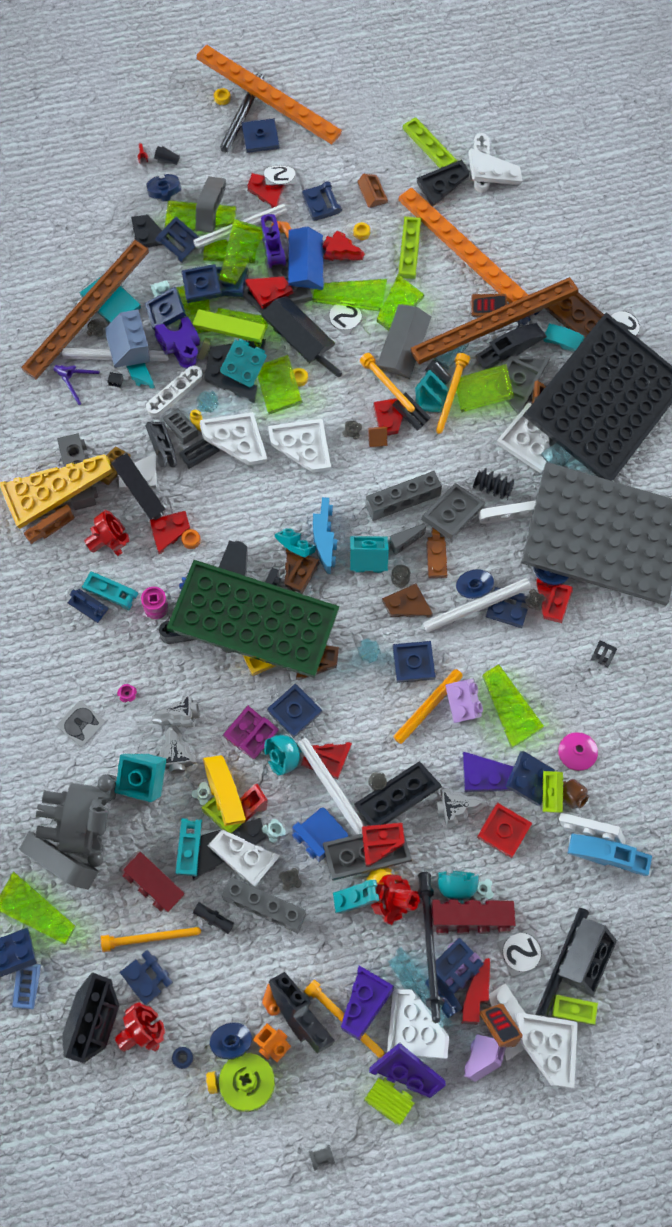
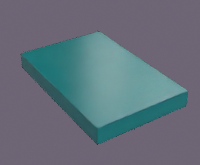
M102 276L80 292V296L83 298ZM120 285L97 312L110 324L121 312L141 309V304Z

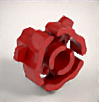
M105 510L94 518L95 526L90 528L92 535L84 540L85 545L93 553L106 545L119 556L123 553L121 548L129 542V535L126 532L123 533L125 527L121 521L110 511Z
M388 874L384 875L377 883L376 894L379 895V902L371 904V907L376 915L383 917L386 924L393 925L394 921L402 919L401 913L407 914L408 910H416L420 898L417 891L411 890L406 879H402L400 875Z
M140 1002L135 1003L125 1011L126 1015L123 1017L126 1029L115 1036V1042L118 1044L119 1049L124 1052L130 1050L136 1044L156 1052L159 1049L160 1043L163 1042V1035L165 1034L164 1024L161 1020H158L152 1025L151 1023L158 1018V1014L150 1006H145Z

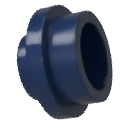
M179 1047L172 1054V1062L177 1068L186 1069L193 1062V1053L187 1047ZM185 1054L187 1056L185 1062L179 1061L180 1055Z

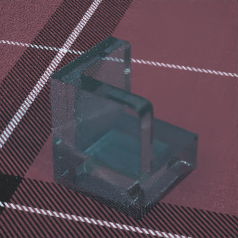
M557 443L541 454L546 462L562 467L568 463L570 457L567 451Z

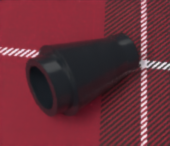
M157 146L154 159L160 163L178 165L180 155L164 146Z
M432 360L425 369V372L431 370L445 385L452 378L439 361Z

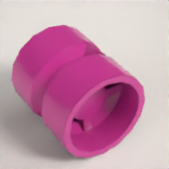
M149 587L143 591L141 602L147 617L156 620L163 618L168 612L165 592L159 587Z

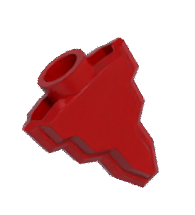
M338 230L332 237L327 236L323 244V249L326 250L324 255L326 260L333 261L337 259L342 261L347 258L355 261L363 260L365 253L359 247L353 245L352 241L345 236V233Z

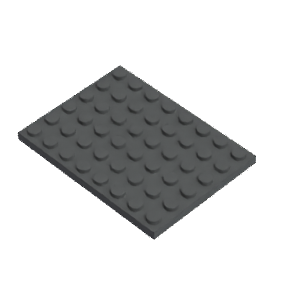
M546 462L521 564L667 606L672 589V499Z

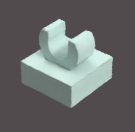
M167 280L150 285L154 298L170 289Z

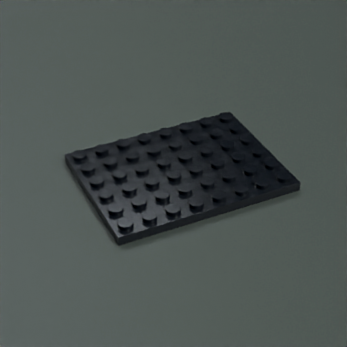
M606 312L523 416L596 476L613 481L671 406L672 365Z

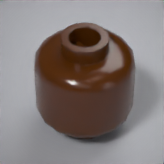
M575 779L567 782L563 781V803L571 809L582 808L589 799L588 789Z

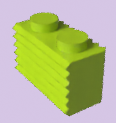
M386 1077L383 1080L378 1078L364 1101L397 1126H400L415 1104L411 1101L413 1097L404 1090L400 1093L394 1089L395 1084L388 1081Z

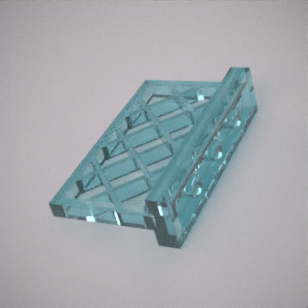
M400 947L396 950L394 958L388 961V964L404 989L416 991L425 1003V1000L430 997V991L425 984L426 981L406 950L404 951ZM440 1008L439 1023L444 1029L445 1027L450 1025L452 1021L450 1020V1018L447 1019L446 1015Z

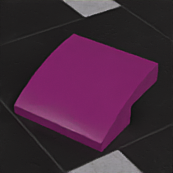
M247 705L222 736L255 760L264 749L265 741L273 737L279 729Z

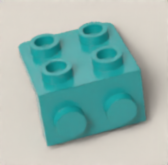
M235 339L220 372L248 387H252L267 358L266 351L258 347L254 349L248 346L249 343L242 339H239V341Z

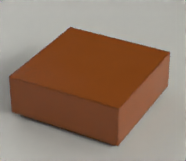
M386 426L368 428L369 447L388 446Z

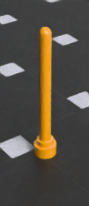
M371 353L362 355L360 364L366 369H371L409 412H413L415 407L376 365L374 356Z
M457 353L455 358L456 369L436 428L438 434L443 433L462 371L468 366L470 357L464 353Z
M193 927L118 938L110 935H101L102 952H109L111 949H115V946L197 936L201 934V929Z
M314 979L303 992L309 998H317L342 1022L345 1013L322 992L321 985ZM364 1033L360 1040L377 1057L381 1058L384 1056V1050Z

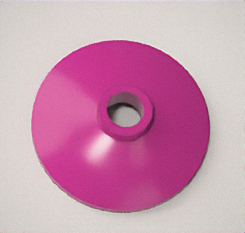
M575 732L566 735L561 740L558 754L566 767L575 771H583L592 767L596 762L598 748L590 736ZM576 747H581L583 751L578 752Z

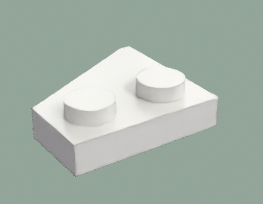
M152 454L134 464L152 489H157L156 454ZM119 476L120 491L129 490Z

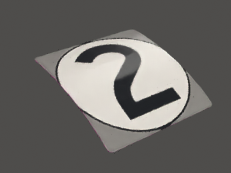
M293 165L263 166L266 185L296 184Z
M343 298L329 310L323 319L347 336L368 314L346 298Z
M626 309L610 315L635 336L645 334L632 309Z
M532 928L497 942L511 977L547 963Z

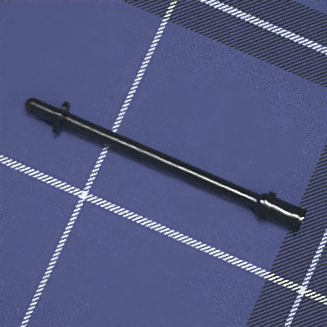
M424 871L418 874L419 889L417 892L423 903L430 997L425 1000V1005L431 1008L432 1022L437 1024L440 1022V1007L445 1002L438 995L430 900L434 896V889L431 887V874Z

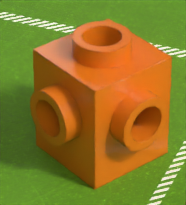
M266 1024L253 1038V1041L261 1048L258 1052L267 1060L271 1057L275 1062H278L291 1048V1045L286 1041L288 1036L279 1028L276 1031L269 1024Z

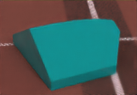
M428 370L415 387L416 403L426 412L441 413L449 388L431 370Z

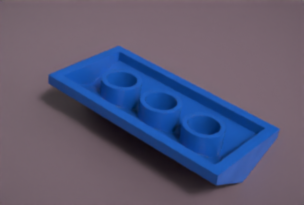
M308 226L290 229L288 232V285L323 290V234Z

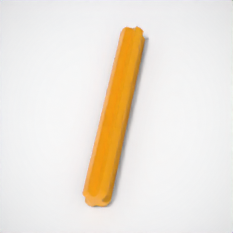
M454 669L396 732L394 735L396 742L402 744L447 695L446 684L461 680L463 675L458 669Z

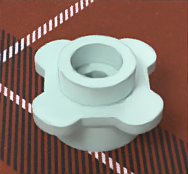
M201 782L200 787L192 791V797L197 798L202 806L214 797L206 782Z
M272 819L270 824L262 827V832L267 834L269 841L275 843L277 838L283 837L286 833L283 825L277 819Z
M490 879L479 881L478 889L473 896L474 899L493 898L494 893L491 891L492 881Z

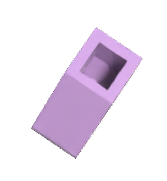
M476 1034L475 1040L471 1043L470 1059L465 1065V1077L476 1082L499 1068L502 1064L506 1047H499L494 1038Z

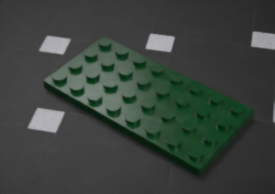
M193 560L167 625V630L315 678L340 606Z

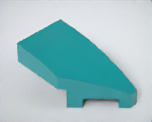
M145 363L126 366L136 386L144 384L149 385V388H155Z

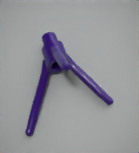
M55 365L53 368L54 372L62 376L78 405H81V402L69 382L73 373H100L97 370L76 369L75 365L68 367Z

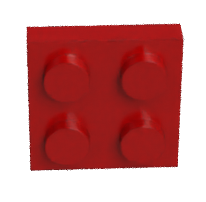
M497 802L477 838L506 856L513 858L532 822Z

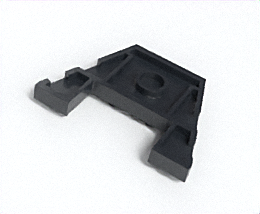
M262 339L261 343L246 341L249 343L248 346L254 349L258 347L265 351L266 339ZM232 344L210 347L204 376L205 382L223 390L232 391L235 395L243 396L250 402L255 403L257 385L248 387L220 372Z

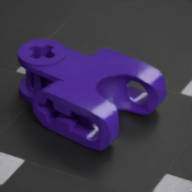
M274 214L263 215L261 217V227L268 268L271 269L273 265L278 264L286 266V258L280 240L277 219ZM272 221L274 225L266 227L265 222Z
M188 317L181 318L178 331H170L164 324L155 325L154 336L164 354L174 353L179 365L187 369L190 366H195L198 354L196 346H200V338Z

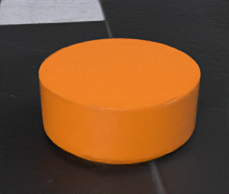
M186 530L182 534V544L187 549H195L200 545V535L196 530Z

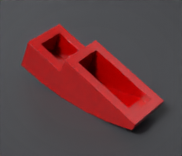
M490 958L484 960V965L479 969V973L474 976L469 985L463 1004L461 1024L478 1025L480 1004H487L489 1001Z

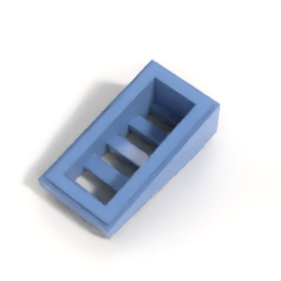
M34 964L16 971L12 1007L34 1009L41 964ZM24 970L33 971L32 975L24 974ZM22 979L32 980L31 983H22ZM21 988H28L31 991L21 992ZM19 997H30V1001H21Z

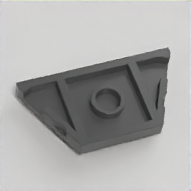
M510 356L495 383V389L517 414L524 409L533 392L534 383L537 380L539 381L549 363V357L533 359L531 356L523 358Z

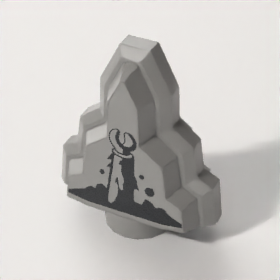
M190 696L183 697L181 701L173 703L169 708L157 711L152 716L153 724L163 726L194 727L195 719L200 718L198 703L193 702Z
M169 726L165 735V744L161 747L159 757L167 758L165 769H168L170 774H180L185 772V767L196 764L194 753L190 752L189 745L183 742L182 733L178 727Z
M441 789V801H436L438 818L444 817L446 828L456 827L458 822L465 821L468 815L477 814L486 807L484 799L476 796L466 797L462 792H453L452 789Z

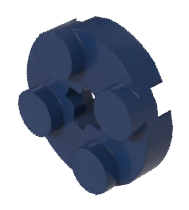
M164 174L165 177L163 178L156 176L150 179L146 185L148 196L166 202L180 192L182 188L179 178L173 174Z

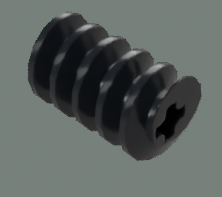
M484 468L482 472L478 471L473 488L476 489L479 485V490L483 491L486 488L487 494H490L493 490L494 497L500 493V499L503 500L507 496L508 501L515 479L507 482L508 476H505L501 480L500 473L494 477V471L487 474V468Z

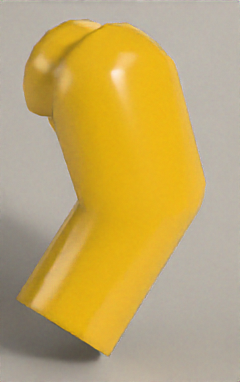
M192 410L190 412L191 423L197 430L202 432L200 428V420H203L202 414L198 410Z

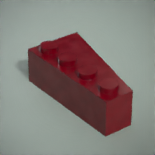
M433 899L431 903L433 932H436V935H448L449 932L455 931L459 935L469 934V931H478V934H488L490 930H498V933H510L516 926L514 901L488 900L485 901V904H481V901L469 900L464 902V904H460L458 900H449V902L440 904V900Z

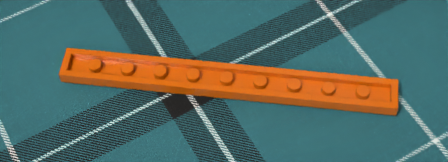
M207 44L197 54V60L331 145L341 135L342 130Z
M412 187L399 196L400 203L417 218H421V222L493 289L499 294H507V301L509 303L528 296L519 285Z

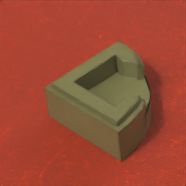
M205 337L197 356L198 359L203 360L211 345V339Z

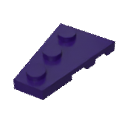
M467 752L462 753L464 792L511 791L505 786L514 766Z
M359 965L341 1029L360 1041L393 992L394 986Z
M400 1042L369 1067V1073L373 1075L378 1073L385 1076L392 1083L395 1081L407 1086V1089L428 1098L433 1097L446 1086L445 1080Z

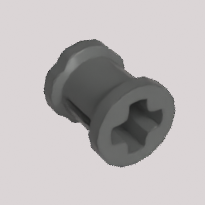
M326 1145V1148L314 1152L312 1150L309 1151L314 1171L320 1166L329 1163L331 1165L335 1164L330 1145Z

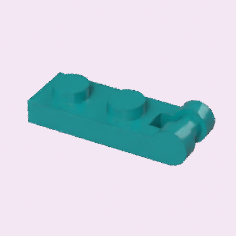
M90 571L82 585L84 591L117 604L125 610L131 609L133 599H136L139 594L134 589ZM122 594L127 595L125 599L120 598Z
M186 818L181 819L176 875L197 876L202 820L196 819V821H188ZM195 829L194 834L187 833V830Z
M367 880L364 883L334 892L335 913L341 914L379 902V895L376 894L377 880Z

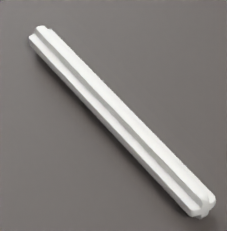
M284 204L194 239L195 247L201 248L261 223L263 215L274 214L275 217L285 214L287 213L286 206Z
M64 348L62 350V357L64 359L112 360L110 349ZM149 350L150 361L167 362L169 360V355H165L164 351Z
M527 578L427 620L423 623L426 632H431L530 589V582Z
M306 738L300 740L298 747L357 835L362 834V827L365 825Z

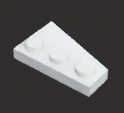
M470 148L468 154L473 181L520 185L522 183L519 166Z
M565 813L560 815L559 821L567 831H576L586 836L625 844L626 840L621 828L618 826Z
M221 830L208 845L211 850L253 887L280 857L276 853L269 852L224 830Z
M506 983L489 994L490 1007L504 1004L515 1024L516 1013H525ZM520 1041L515 1047H506L504 1053L505 1062L525 1050Z

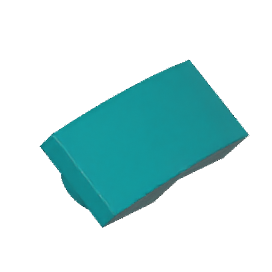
M549 323L545 331L547 337L543 341L560 345L561 349L575 351L585 337L568 328Z
M285 528L283 531L275 533V538L285 548L299 556L307 557L316 551L315 545L309 544L306 540H301V534L294 532L293 529Z

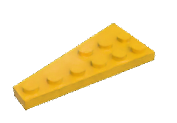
M103 454L85 459L81 463L66 464V467L32 473L28 477L14 478L13 481L9 482L2 481L0 482V488L16 526L21 529L107 477L114 470L108 457Z

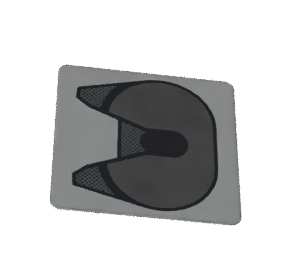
M79 701L57 724V727L79 746L83 747L105 723V720L82 701Z

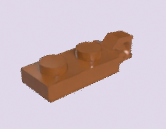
M66 504L58 508L47 518L42 519L34 527H30L24 532L26 539L30 544H33L42 537L44 539L74 520L75 517L71 508Z
M432 528V537L427 538L426 544L428 578H447L445 537H440V532Z

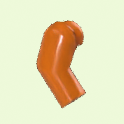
M277 221L279 232L285 233L288 239V232L291 229L289 223Z
M267 984L262 1003L268 1014L276 1016L280 1013V1009L275 1001L270 985Z

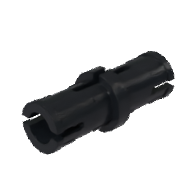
M201 902L196 905L193 914L207 921L208 925H214L226 934L230 933L235 924L220 915L219 911H214Z

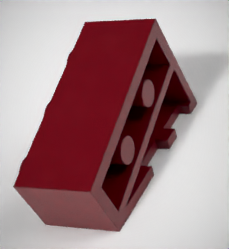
M141 851L135 852L119 869L123 874L122 877L130 884L134 883L138 887L137 891L143 897H149L154 901L152 905L159 912L163 910L169 912L185 895Z

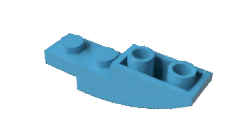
M322 497L321 514L313 513V538L318 558L326 573L331 574V569L335 568L336 556H333V550L337 551V539H334V532H331V522L328 521V517L332 516L333 505H330V498Z
M571 834L567 854L604 866H615L645 877L649 875L652 855L636 851L637 848L580 834Z

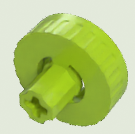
M245 1053L238 1058L230 1059L224 1064L220 1072V1093L226 1103L233 1109L241 1112L256 1111L265 1106L273 1095L275 1089L273 1070L269 1063L257 1054ZM247 1077L252 1082L251 1084L247 1083L245 1086L243 1085L241 1078Z

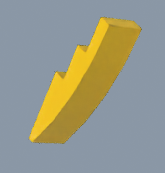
M223 755L203 758L211 794L215 797L218 811L221 810L224 826L244 823L246 819L241 801Z

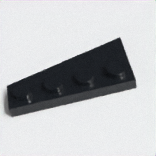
M261 818L245 822L231 833L254 845L266 839L265 833L262 832ZM221 830L201 835L197 876H192L193 881L225 862L208 847Z

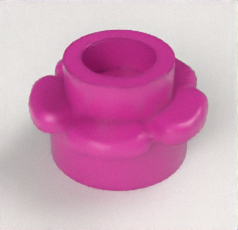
M124 684L118 689L117 694L122 702H132L136 698L137 690L130 684Z

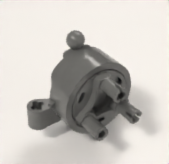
M108 774L102 775L97 782V786L71 782L68 792L62 791V793L44 790L42 803L56 804L57 806L38 804L37 809L42 811H36V817L54 819L57 822V826L52 828L38 825L35 838L54 840V842L59 843V851L88 855L87 860L90 866H100L104 859L101 854L103 849L102 839L99 836L105 833L108 809L104 805L116 798L115 786L117 777Z

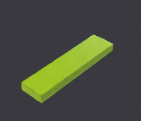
M416 117L403 124L402 129L439 168L457 162L455 157Z
M404 217L398 278H416L421 218Z
M199 309L193 322L194 328L261 343L266 330V325Z

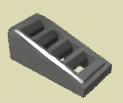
M178 408L163 417V420L183 445L199 436L197 428ZM178 415L177 418H175L174 420L170 421L171 418H173L174 416ZM182 420L180 423L174 425V423H176L177 421Z
M423 523L391 535L389 544L394 555L400 553L425 535L426 525Z

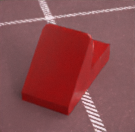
M254 784L240 797L246 819L245 822L256 812L267 810L268 800L258 784Z

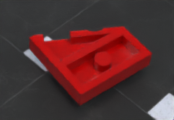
M186 511L162 516L157 520H149L158 554H162L167 546L171 543L174 544L186 530H190Z

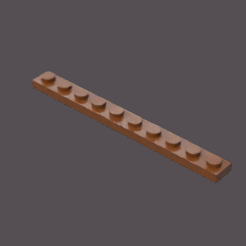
M134 240L21 367L22 370L37 380L149 253L148 248Z
M568 277L411 347V353L420 365L578 294L579 289L573 280Z

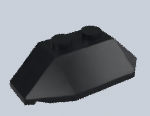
M91 973L76 992L62 1034L64 1058L84 1064L107 1047L119 1009L112 979Z

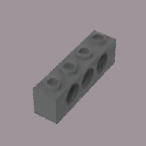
M79 433L57 438L64 467H66V464L81 463L89 458L88 455H84V450H87L85 440L80 439ZM90 486L72 497L74 509L79 510L97 505L95 498H98L97 489Z
M435 471L367 495L365 506L372 521L441 496L442 485Z
M230 877L222 894L223 901L297 934L306 917V910Z

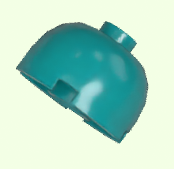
M276 735L265 741V755L269 754L271 761H268V764L275 774L279 776L285 775L296 769L300 762L301 750L294 739L286 735Z
M447 871L438 872V888L444 897L458 900L462 904L463 900L470 899L475 895L479 884L478 874L453 871V873L447 875Z

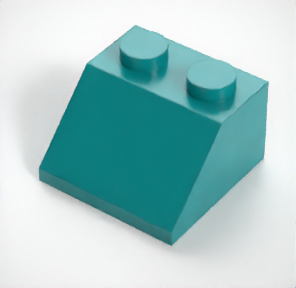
M350 536V571L356 573H363L365 571L382 573L388 571V536Z
M120 754L115 793L151 803L161 797L167 758L151 754Z

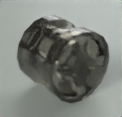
M405 565L395 566L391 576L393 585L399 588L407 586L410 581V569Z

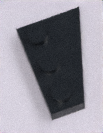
M459 160L418 177L416 182L433 207L467 179L470 171L464 162Z

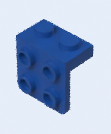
M324 807L317 810L302 824L297 822L292 827L293 838L299 844L302 843L307 848L305 850L307 854L318 862L325 858L322 843L348 837V833Z

